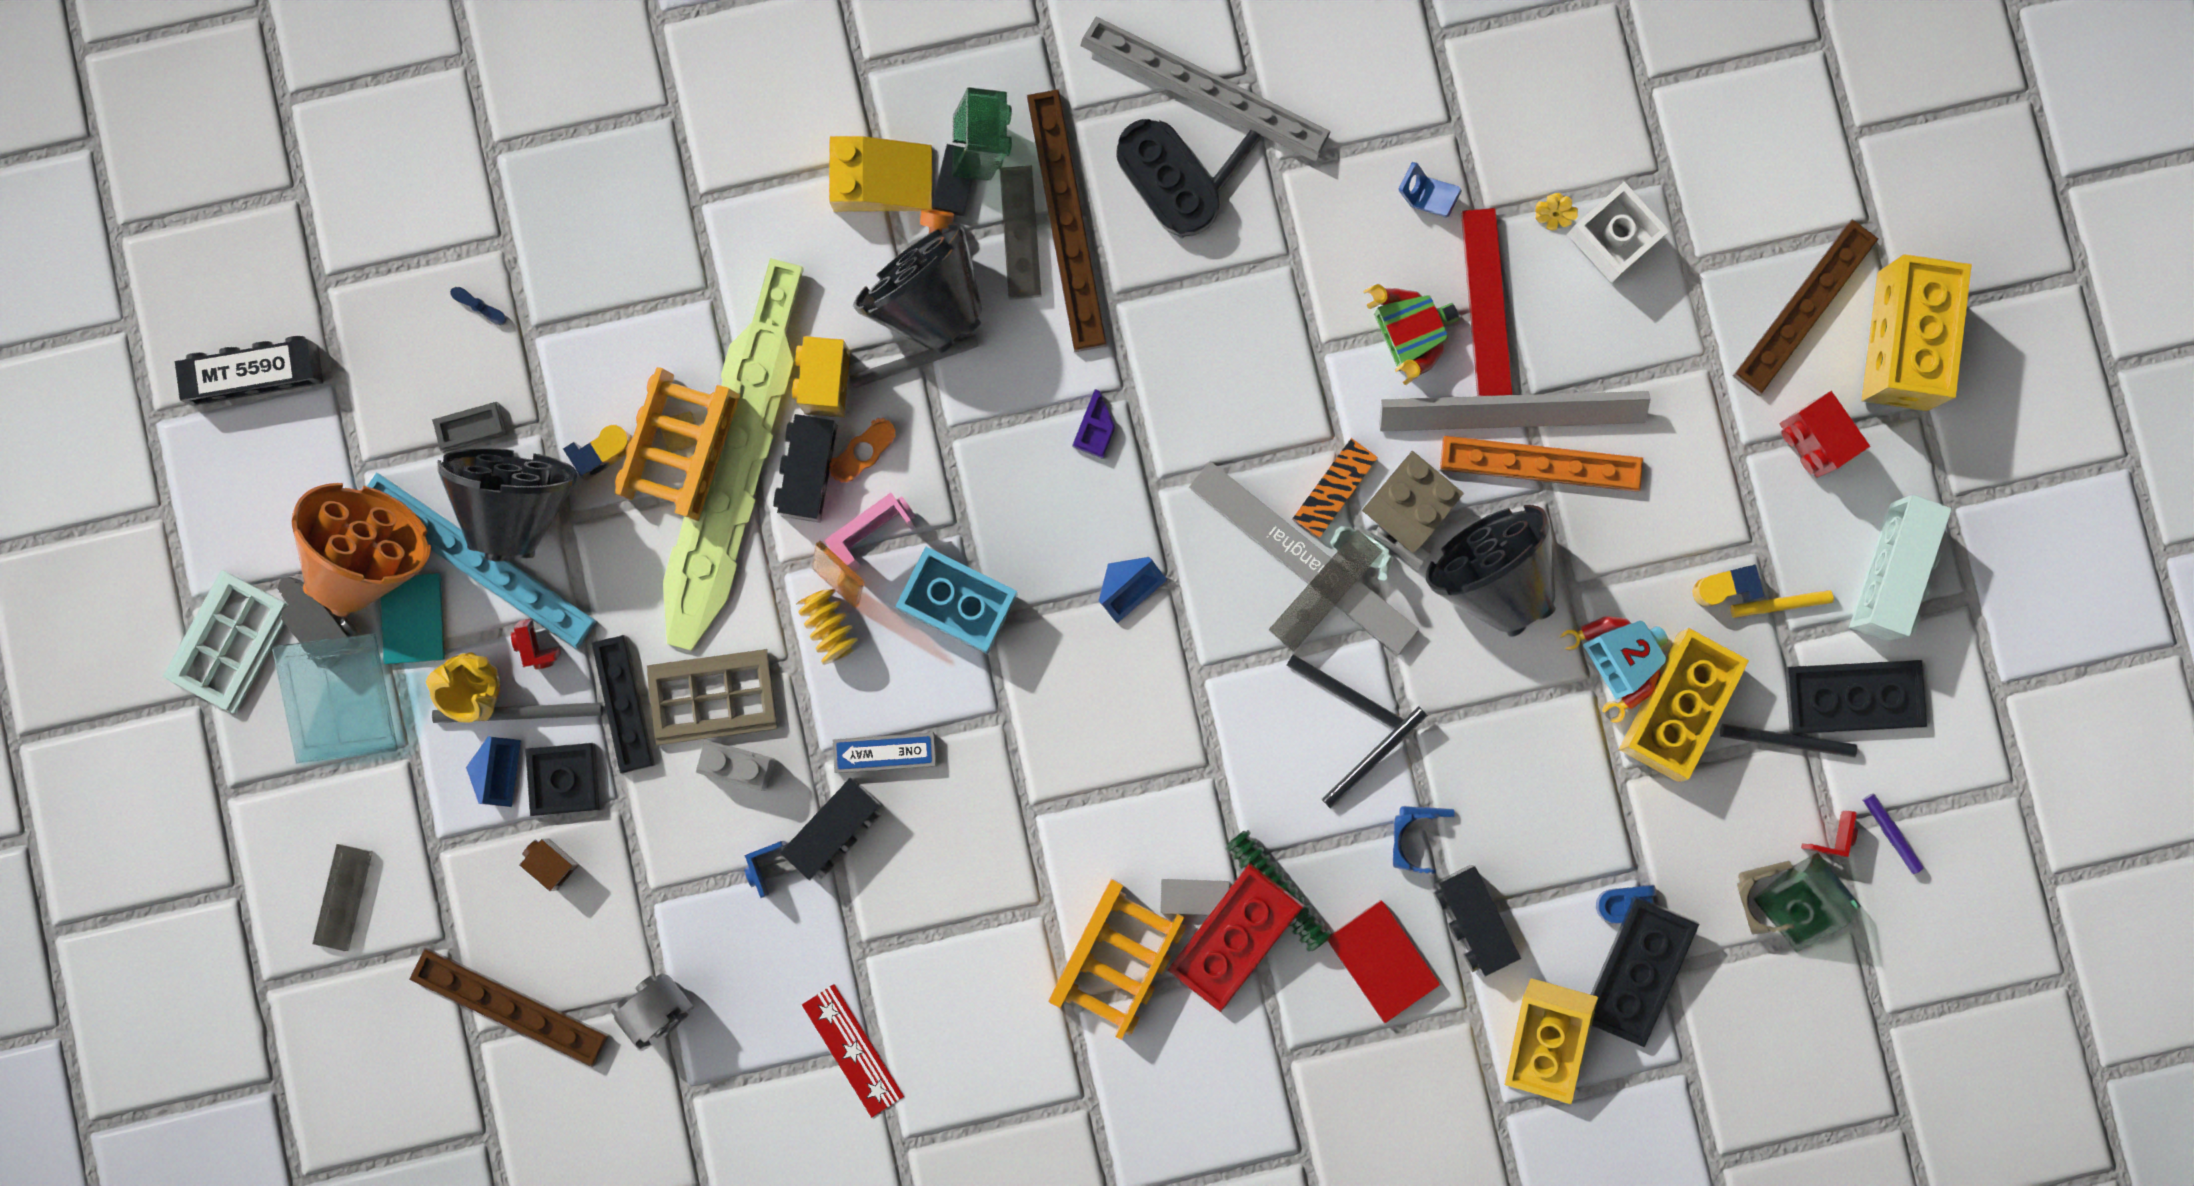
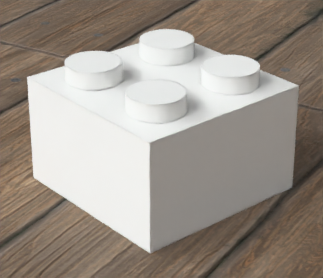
M1623 182L1575 224L1567 235L1612 283L1657 244L1670 230L1635 192Z

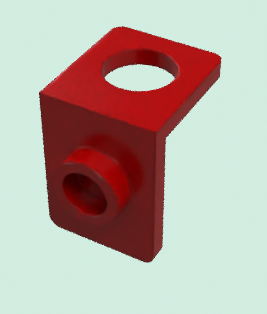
M1855 811L1841 812L1834 849L1802 843L1801 849L1849 857L1850 848L1855 845L1858 835V829L1855 826L1857 813Z

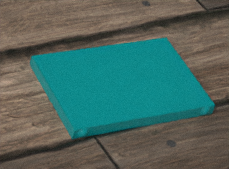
M440 573L415 575L381 597L384 664L445 660L442 578Z

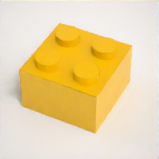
M803 336L802 346L797 345L795 363L796 366H800L799 379L793 380L792 398L796 399L797 405H799L804 414L845 418L851 352L844 339Z

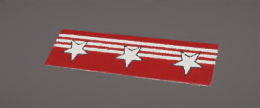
M835 984L802 1004L805 1012L871 1118L904 1097Z

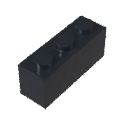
M795 414L793 422H788L785 434V441L790 442L788 454L782 455L779 474L784 475L782 488H776L773 506L778 508L777 513L781 517L821 523L830 474L829 463L833 457L838 429L835 420Z
M849 778L786 845L780 854L809 881L814 880L816 877L822 880L835 866L831 860L840 851L845 855L857 843L856 833L863 826L868 830L881 817L878 810L882 807V804L854 778Z
M1469 865L1434 882L1437 891L1433 892L1434 898L1442 911L1447 909L1452 919V922L1448 923L1449 928L1457 942L1463 941L1468 951L1463 955L1472 972L1478 971L1479 975L1486 977L1521 959L1476 866Z

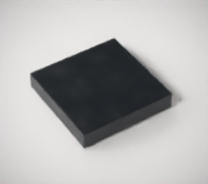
M595 743L525 749L530 816L600 810Z

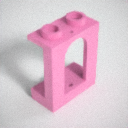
M889 493L824 541L841 565L852 574L862 566L851 553L850 548L898 514L902 516L909 528L914 530L916 527L911 520L916 516L902 496L896 500L892 493Z

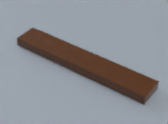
M1851 219L1732 376L1758 396L1761 395L1879 238Z
M424 948L409 980L591 1067L595 1066L609 1037V1034L429 948Z

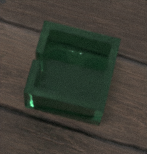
M967 87L953 114L952 143L966 144V147L954 146L952 149V177L991 181L996 171L1002 168L1003 160L1006 156L1010 155L1012 148V137L1007 135V125L1010 124L1012 117V106L1007 105V92Z

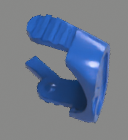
M1402 806L1394 822L1393 867L1408 871L1413 870V872L1419 871V873L1425 872L1428 874L1431 872V874H1436V869L1419 868L1407 860L1401 846L1402 836L1406 827L1413 821L1420 818L1454 817V809Z

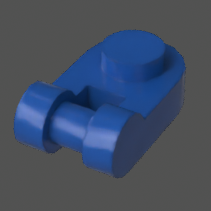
M1655 885L1603 891L1596 900L1597 914L1606 922L1622 923L1632 901L1631 898L1634 895L1654 903L1653 896L1656 895Z

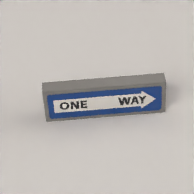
M934 732L833 739L834 773L936 766Z

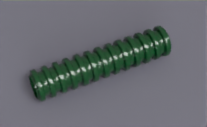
M1249 830L1242 831L1226 845L1225 850L1227 852L1231 851L1234 854L1232 858L1233 860H1239L1240 864L1238 866L1241 869L1246 868L1251 863L1304 904L1305 899L1303 896H1297L1298 890L1296 888L1292 889L1289 886L1291 881L1289 879L1285 881L1283 878L1284 873L1276 870L1278 865L1276 863L1272 864L1269 861L1271 857L1263 854L1264 848L1256 845L1258 842L1256 838H1250L1251 832ZM1304 904L1289 926L1294 928L1292 931L1294 935L1299 934L1301 937L1299 941L1301 943L1305 942L1307 944L1306 950L1310 952L1323 945L1331 937L1332 932L1329 929L1325 930L1323 928L1325 923L1323 921L1319 922L1317 920L1318 915L1310 912L1311 906L1309 904Z

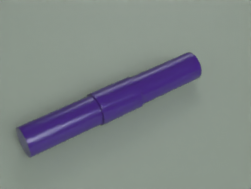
M1872 793L1865 797L1862 801L1912 875L1923 870L1924 866L1876 795Z

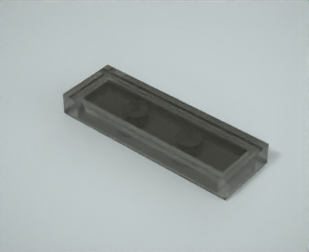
M336 844L312 944L349 951L373 851Z

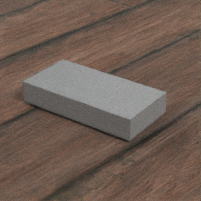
M1161 879L1160 913L1210 915L1229 890V881Z

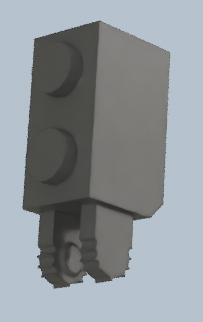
M290 576L281 578L277 589L279 593H282L281 596L288 604L282 610L281 619L318 667L329 669L361 644L355 637L358 633L355 626L346 617L341 619L340 616L333 614L329 608L305 594L303 591L304 582Z

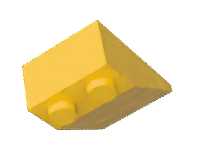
M830 136L829 202L833 212L921 211L922 209H932V145L866 136Z
M1530 978L1522 998L1504 1085L1572 1104L1598 997Z

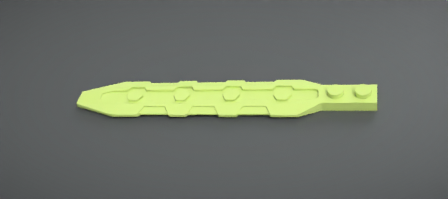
M770 258L753 321L729 345L721 373V378L723 379L721 386L739 393L740 398L699 521L684 517L677 544L671 551L663 580L667 644L692 651L728 600L738 565L736 558L746 523L750 522L756 501L753 497L763 461L768 458L773 440L771 433L782 395L786 393L794 365L786 331L804 271L802 266Z

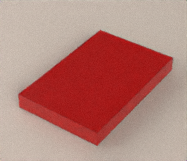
M1379 900L1337 929L1327 940L1384 1024L1440 986L1438 980L1382 900Z

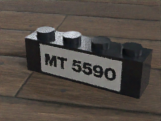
M305 336L287 337L284 343L273 344L270 341L256 342L252 344V348L242 350L239 347H225L219 349V354L207 355L202 352L190 353L186 355V359L174 361L179 399L191 406L324 384L318 345L306 339Z

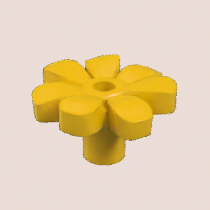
M1560 193L1548 195L1546 202L1539 201L1536 204L1535 218L1539 223L1547 222L1546 228L1548 230H1557L1558 223L1562 227H1568L1572 224V220L1578 217V209L1572 207V199L1568 196L1564 197Z

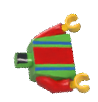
M1380 284L1365 289L1363 293L1371 294L1374 301L1366 304L1369 309L1382 305L1377 308L1374 316L1397 366L1395 372L1404 371L1407 379L1402 383L1408 385L1418 376L1432 370L1444 352L1443 344L1448 339L1445 327L1460 320L1458 311L1453 303L1436 309L1430 295L1422 296L1417 291L1384 288Z

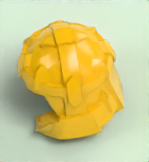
M473 652L451 657L432 671L426 679L430 698L435 707L445 716L458 722L487 721L493 713L500 691L497 668L491 665L487 657L476 656Z

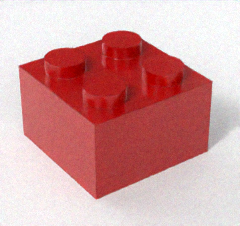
M1832 390L1813 400L1779 423L1783 429L1781 434L1784 440L1790 446H1795L1802 456L1800 461L1808 473L1814 474L1816 478L1838 469L1871 447Z

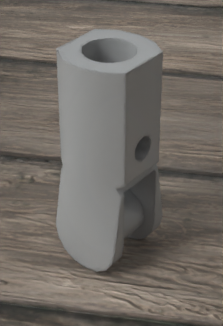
M1381 526L1376 531L1371 530L1370 532L1376 540L1417 570L1431 553L1423 545L1412 553L1398 540L1393 544L1387 539L1389 533Z

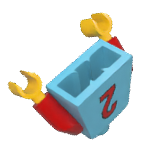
M1605 616L1581 626L1582 630L1580 631L1566 630L1561 634L1560 638L1568 634L1575 636L1576 644L1565 648L1568 651L1576 649L1580 641L1585 639L1588 641L1583 644L1584 648L1615 699L1622 698L1618 703L1609 701L1602 708L1604 713L1613 706L1618 707V715L1610 720L1613 723H1617L1624 718V710L1627 708L1633 709L1655 691L1661 675L1659 668L1666 662V657L1660 647L1668 642V636L1658 626L1649 630L1645 622L1641 620L1631 623L1627 618Z

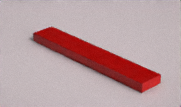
M1496 209L1462 210L1461 222L1477 396L1512 395Z

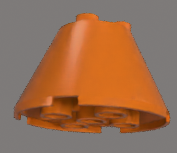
M330 483L314 487L304 493L294 507L291 522L304 579V593L311 596L321 605L329 608L333 614L345 617L350 612L364 609L417 575L429 558L431 545H428L426 539L427 529L422 521L410 508L396 498L367 486L357 490L342 488L343 483Z

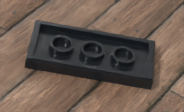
M1922 660L1785 667L1790 734L1927 727Z
M1634 895L1590 994L1598 997L1592 1026L1645 1048L1700 924L1695 920Z

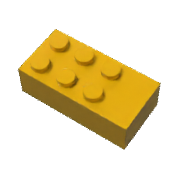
M1690 628L1678 632L1666 655V662L1659 669L1661 675L1655 691L1642 702L1618 750L1677 782L1689 780L1749 660Z

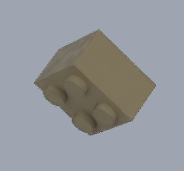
M1412 450L1362 511L1414 553L1429 538L1464 493Z

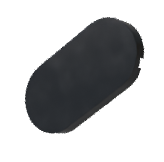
M1140 119L1127 126L1118 140L1116 149L1117 161L1121 171L1159 224L1168 232L1184 237L1194 236L1207 230L1213 224L1219 212L1220 201L1218 191L1213 181L1175 129L1166 122L1151 119Z

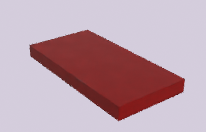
M1249 863L1167 971L1219 1012H1222L1297 916L1304 904Z

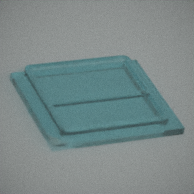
M376 634L322 639L319 641L272 647L296 764L396 752L398 750Z

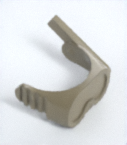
M1789 860L1744 871L1738 875L1740 882L1737 883V887L1752 935L1770 933V931L1780 932L1783 929L1795 928L1794 924H1785L1781 927H1771L1762 924L1754 917L1749 907V894L1755 883L1762 878L1772 877L1781 871L1793 868Z

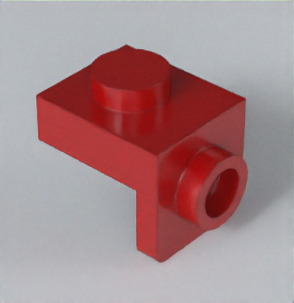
M533 619L518 621L513 628L514 632H511V643L514 651H519L523 667L533 665L534 669H544L553 666V661H556L561 654L560 647L540 650Z

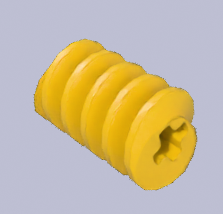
M835 589L818 591L795 604H805L798 611L801 617L811 616L804 623L806 629L816 628L810 635L811 640H822L815 648L818 653L828 652L821 660L823 665L853 653L855 650H852L851 647L858 641L857 637H846V634L853 628L852 625L841 626L840 624L847 616L846 613L835 614L834 612L841 605V602L829 601V598L836 592Z

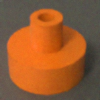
M935 209L921 210L920 224L929 227V233L936 229H939L941 233L942 229H950L948 225L953 223V213Z

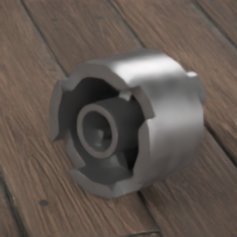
M664 973L659 974L655 978L651 975L636 986L635 989L638 993L630 1000L627 998L622 999L611 1009L615 1022L638 1051L651 1047L652 1044L649 1042V1039L652 1037L658 1038L661 1035L663 1037L668 1035L689 1016L686 1011L694 1009V1006L671 977Z

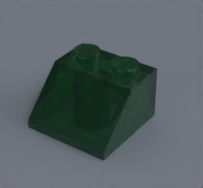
M1818 852L1792 866L1793 868L1788 869L1753 899L1775 927H1781L1785 924L1795 925V928L1783 929L1780 933L1796 953L1848 926L1861 907Z

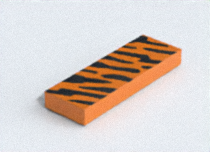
M1351 438L1292 520L1319 539L1378 457Z

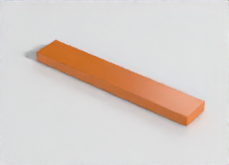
M1452 436L1443 437L1440 470L1633 492H1639L1641 489L1643 457Z

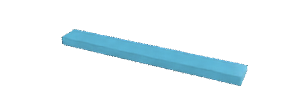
M376 472L367 487L396 498L418 516L427 529L426 539L428 545H431L433 552L576 649L581 647L598 622L508 560H486L484 558L485 553L469 550L459 527L381 474Z

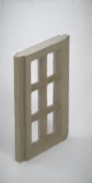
M768 649L647 665L654 736L657 746L777 729ZM758 669L760 687L733 691L732 672ZM723 674L725 692L698 696L696 677ZM681 679L689 680L691 697L663 700L661 682ZM761 694L763 712L736 716L735 697ZM727 700L729 717L701 721L699 702ZM692 704L694 722L666 724L664 707Z

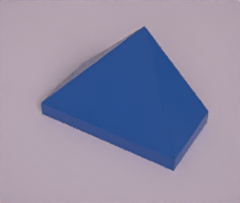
M1150 557L1108 563L1099 602L1118 624L1167 579Z
M488 736L471 759L466 770L478 804L512 807L521 740Z

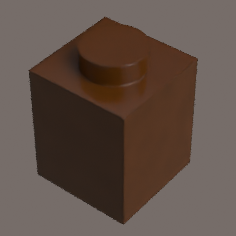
M549 838L541 839L539 842L535 839L522 853L525 859L519 864L550 892L557 891L580 865Z

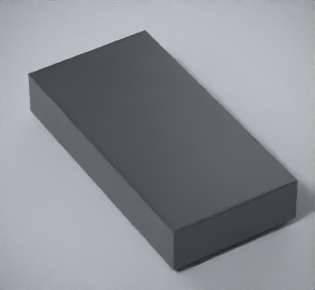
M497 401L432 419L438 445L443 453L508 435L500 404Z

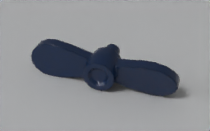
M461 287L451 289L450 295L455 301L470 306L475 313L483 314L495 325H504L506 323V316L502 311L486 305L482 299L474 298Z

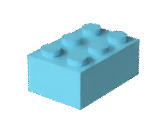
M925 546L895 607L899 611L989 654L1018 593L1016 590Z

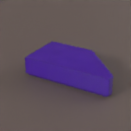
M1095 389L1072 447L1103 459L1115 431V425L1100 391Z

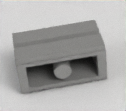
M705 740L696 773L766 791L775 758Z

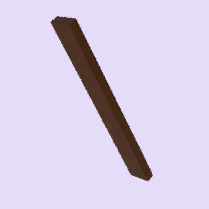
M1057 89L1027 95V102L1074 352L1106 347L1107 343L1060 92Z

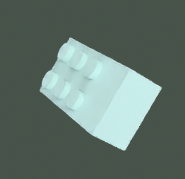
M1910 495L1890 503L1849 628L1884 641L1910 637V634L1916 631L1920 622V615L1917 613L1921 601H1925L1930 592L1931 583L1928 582L1931 570H1934L1940 561L1941 551L1938 549L1952 508L1916 495Z

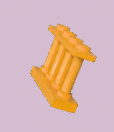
M657 367L655 373L648 380V394L644 406H641L636 416L637 426L633 437L627 443L626 459L623 468L618 472L615 479V494L633 500L636 491L668 500L675 503L676 509L674 513L699 521L740 394L721 385H717L715 392L711 394L672 383L674 374ZM671 396L707 407L708 413L704 424L697 426L662 415L667 397ZM657 427L696 439L697 446L694 455L687 458L652 447ZM649 459L686 471L687 476L683 488L677 490L642 479L641 475L646 460Z
M1111 878L1048 1002L1061 1008L1064 1001L1069 1004L1072 1001L1118 1025L1115 1037L1122 1040L1125 1033L1130 1036L1133 1033L1140 1018L1135 1013L1140 1003L1147 1005L1155 989V986L1150 983L1156 972L1161 975L1163 974L1171 958L1166 952L1171 942L1178 944L1186 929V925L1182 924L1184 916L1178 913L1171 922L1125 898L1126 894L1121 892L1123 884ZM1120 910L1166 934L1157 953L1110 929V924L1105 922L1110 911L1117 912ZM1095 940L1100 943L1104 940L1150 964L1142 982L1140 983L1094 959L1095 955L1090 953V950ZM1079 971L1084 973L1089 971L1135 995L1126 1013L1079 990V985L1074 983Z

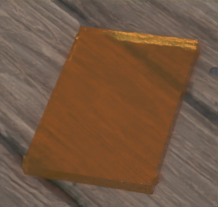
M820 540L815 544L812 569L855 609L860 604L865 581Z

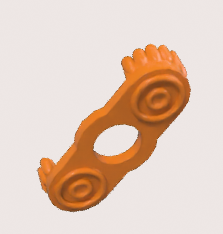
M877 418L876 421L872 420L871 426L862 435L853 438L849 442L847 449L840 456L831 459L829 463L831 476L836 481L848 483L853 481L865 468L874 465L879 459V455L893 443L896 437L894 425L885 418ZM865 442L872 446L873 454L870 459L860 461L855 458L854 448L857 444Z

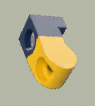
M609 425L601 430L598 438L582 448L573 442L563 448L580 477L587 481L626 456V446L631 435L620 426Z
M1756 564L1702 578L1694 584L1692 590L1694 600L1704 607L1717 605L1727 597L1738 594L1742 595L1743 602L1765 597Z

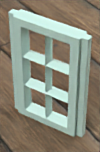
M221 570L163 677L218 707L236 714L285 624L281 619L282 610L288 604L252 584ZM232 589L249 597L236 621L220 613ZM254 601L270 608L258 633L242 625ZM215 620L232 627L219 652L203 645ZM238 631L254 639L241 664L225 656ZM199 651L215 659L202 683L186 675ZM221 662L237 670L225 694L208 687Z

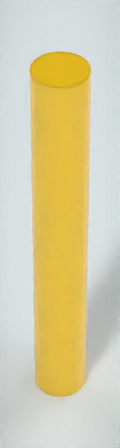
M1831 590L1735 604L1731 605L1730 611L1733 618L1830 604L1833 603L1834 597Z

